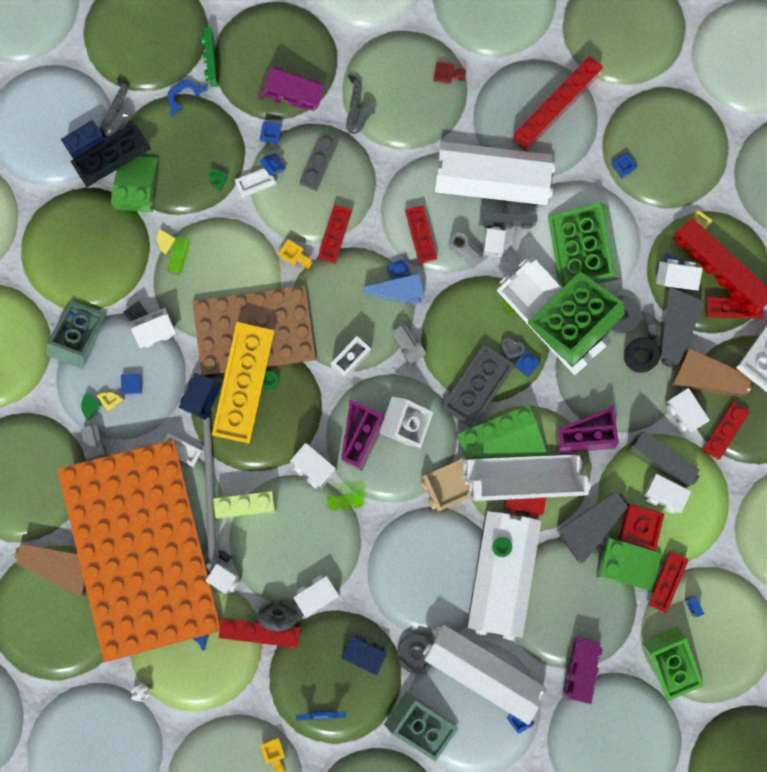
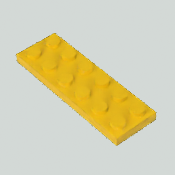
M236 322L213 426V436L250 444L275 330Z

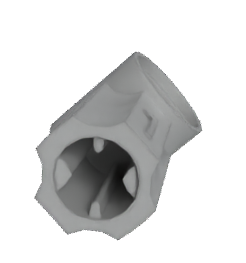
M455 233L449 242L451 251L457 253L472 269L485 257L468 240L464 233ZM460 239L463 242V246L455 245L454 240Z
M406 324L398 327L391 333L402 349L401 352L409 365L426 355L422 345L418 340H415Z
M98 425L87 426L81 429L85 445L84 454L86 462L107 457V450L105 445L102 444Z

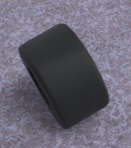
M639 337L626 346L624 361L630 370L636 373H645L658 364L661 351L654 340L648 337ZM644 348L648 351L649 358L646 362H640L636 359L635 352L637 349Z

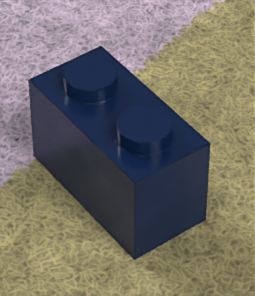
M93 120L61 138L62 143L73 159L105 140Z
M194 373L193 378L189 381L185 395L180 400L178 408L206 420L222 385L210 378Z
M358 634L355 637L351 636L341 658L377 676L387 655V652L384 651L385 647L374 643L372 646L366 643L367 638Z

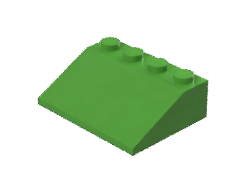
M600 202L548 216L558 280L562 287L570 282L580 271L597 284L621 279L607 205Z
M580 271L528 324L560 357L573 366L625 314L624 302Z
M530 405L458 433L456 436L466 459L548 456Z

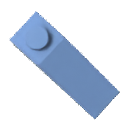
M419 274L364 287L365 295L404 304L410 303V305L421 303V300H424L425 297Z

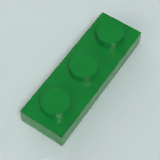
M204 27L201 41L202 46L206 48V52H203L204 64L207 63V70H204L205 80L209 81L210 87H218L213 32L211 27Z

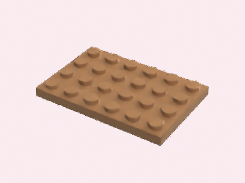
M305 286L192 301L202 376L224 374L226 372L236 322L275 330L267 367L316 361Z

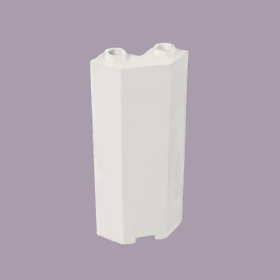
M441 141L435 192L547 205L548 198L551 199L553 194V187L550 186L551 176L555 171V162L552 160V154Z
M535 256L530 260L526 258L518 265L520 269L512 277L507 275L499 283L502 286L497 289V292L527 324L563 288ZM605 333L572 366L541 338L574 375L583 369L593 357L611 342V339Z
M580 455L462 459L463 480L465 485H469L467 494L469 500L472 501L589 495L588 491L591 484L587 475H581L583 462L580 459Z
M487 511L468 628L475 629V634L486 636L487 632L501 634L503 639L513 641L515 637L523 638L541 527L540 520ZM505 537L510 540L512 551L508 556L498 557L493 553L492 543L495 539Z
M444 624L441 627L437 626L432 634L434 637L433 644H428L423 652V655H425L424 660L529 725L541 704L539 699L545 693L546 687Z

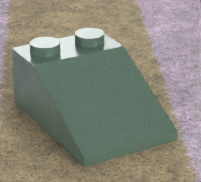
M71 300L47 341V356L83 369L91 355L107 313ZM70 311L77 315L74 318L72 316L68 317ZM79 319L84 320L81 326L77 325ZM64 325L69 328L68 331L63 329Z
M407 691L384 723L391 734L434 761L439 758L459 729Z

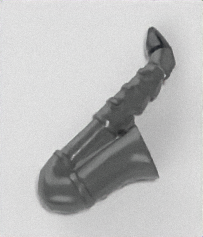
M348 75L354 87L349 115L346 120V128L349 133L357 134L361 132L368 117L375 113V110L364 102L358 108L360 106V93L362 92L361 81L355 76Z
M117 77V82L120 89L100 125L101 133L104 136L114 135L124 123L132 120L120 105L123 103V98L126 97L128 86L119 77Z

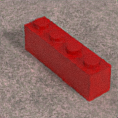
M221 618L218 638L298 648L301 627L293 626L288 630L273 631L264 628L256 621Z

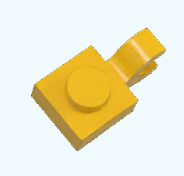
M289 239L278 253V257L293 266L299 262L309 270L313 264L311 259L302 255L304 249Z
M280 738L261 744L260 747L266 765L272 763L275 772H285L280 759L286 756Z

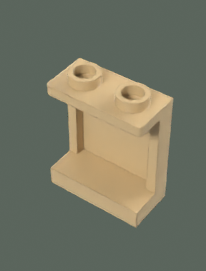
M465 457L422 476L423 480L420 483L424 492L428 491L431 497L428 501L432 510L436 509L439 512L469 499L467 494L469 485H465L463 480L462 459H466Z

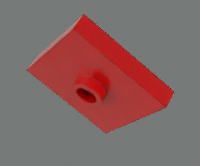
M627 503L628 508L625 510L618 541L656 551L665 514Z

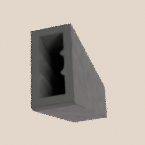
M669 287L664 295L659 338L660 361L667 367H675L679 364L705 304L704 301L672 287Z
M645 431L635 435L626 451L684 487H689L691 484L695 485L699 478V468Z
M617 491L611 493L557 531L579 564L586 561L628 508L625 504L627 500L621 493L618 494Z

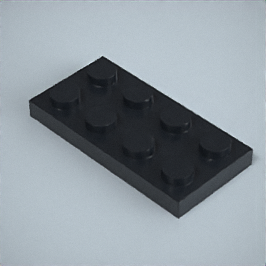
M132 123L70 162L85 186L89 187L152 148L136 124Z

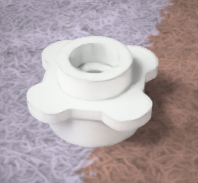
M142 683L131 691L133 695L131 699L136 702L144 701L149 697L152 689Z

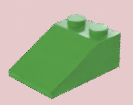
M139 156L117 169L111 204L115 210L153 212L158 158Z
M610 538L605 539L596 577L653 591L662 553Z
M679 627L642 642L667 701L704 686L687 638Z

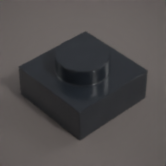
M140 301L123 311L130 322L148 315Z

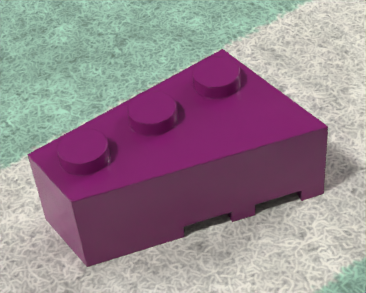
M271 67L262 78L257 99L263 100V97L275 99L274 103L280 104V101L291 103V107L315 111L319 107L324 85L319 84L316 80L303 79L299 74H289L281 68Z
M350 399L341 460L345 464L362 471L380 435L379 431L385 416Z
M614 406L559 428L555 435L558 454L615 449L619 439Z
M574 637L562 696L571 700L592 704L595 679L598 675V659L602 656L601 643Z

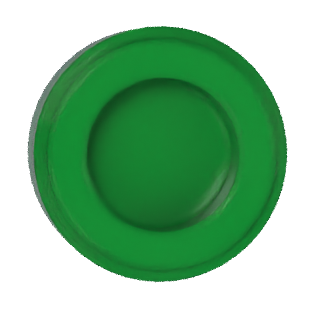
M267 370L262 387L266 390H273L279 384V377L276 372Z
M505 537L497 538L492 543V551L498 557H506L512 551V544Z

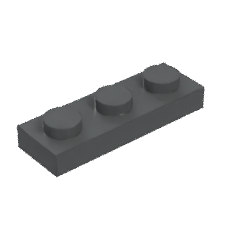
M321 133L301 177L300 185L314 191L318 190L339 143L338 139Z
M481 213L479 217V226H484V228L502 226V228L510 229L514 226H521L522 229H531L537 223V214Z

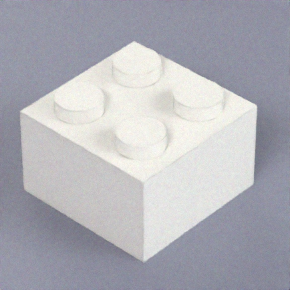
M391 397L379 433L402 444L421 448L433 412L407 399Z
M306 443L290 460L293 465L291 468L298 475L302 476L304 474L307 476V482L315 489L317 487L322 489L336 473V468Z

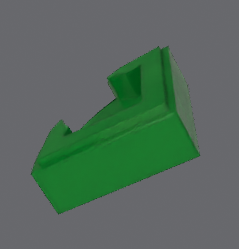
M210 167L209 178L217 191L221 192L228 174Z
M86 393L82 399L81 408L84 416L90 420L102 405Z

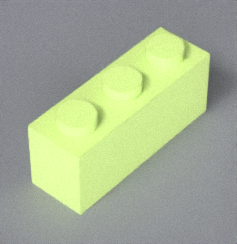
M272 491L213 499L216 519L276 512L274 493Z

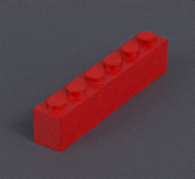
M589 55L514 133L512 140L527 152L600 76L604 67Z
M693 218L688 220L675 233L673 237L675 244L679 248H683L693 261H697L707 274H711L721 287H725L735 300H739L749 313H753L756 316L767 306V286Z

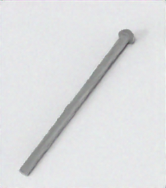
M206 418V420H203L209 564H205L207 570L212 571L215 565L220 563L218 520H215L213 485L215 483L212 463L211 418Z

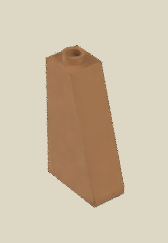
M689 348L684 352L670 386L741 397L750 392L753 383L741 371Z
M20 544L15 551L16 564L76 595L86 596L87 591L78 554Z

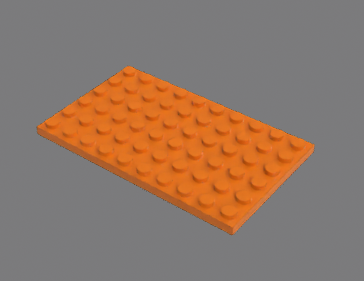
M174 440L57 469L104 663L219 632L220 623L210 584L206 582L208 574Z

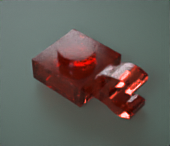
M436 61L433 81L452 84V79L465 81L466 69H454L455 64Z

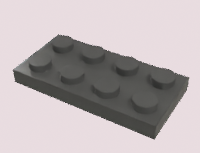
M483 344L441 408L469 427H475L515 364Z

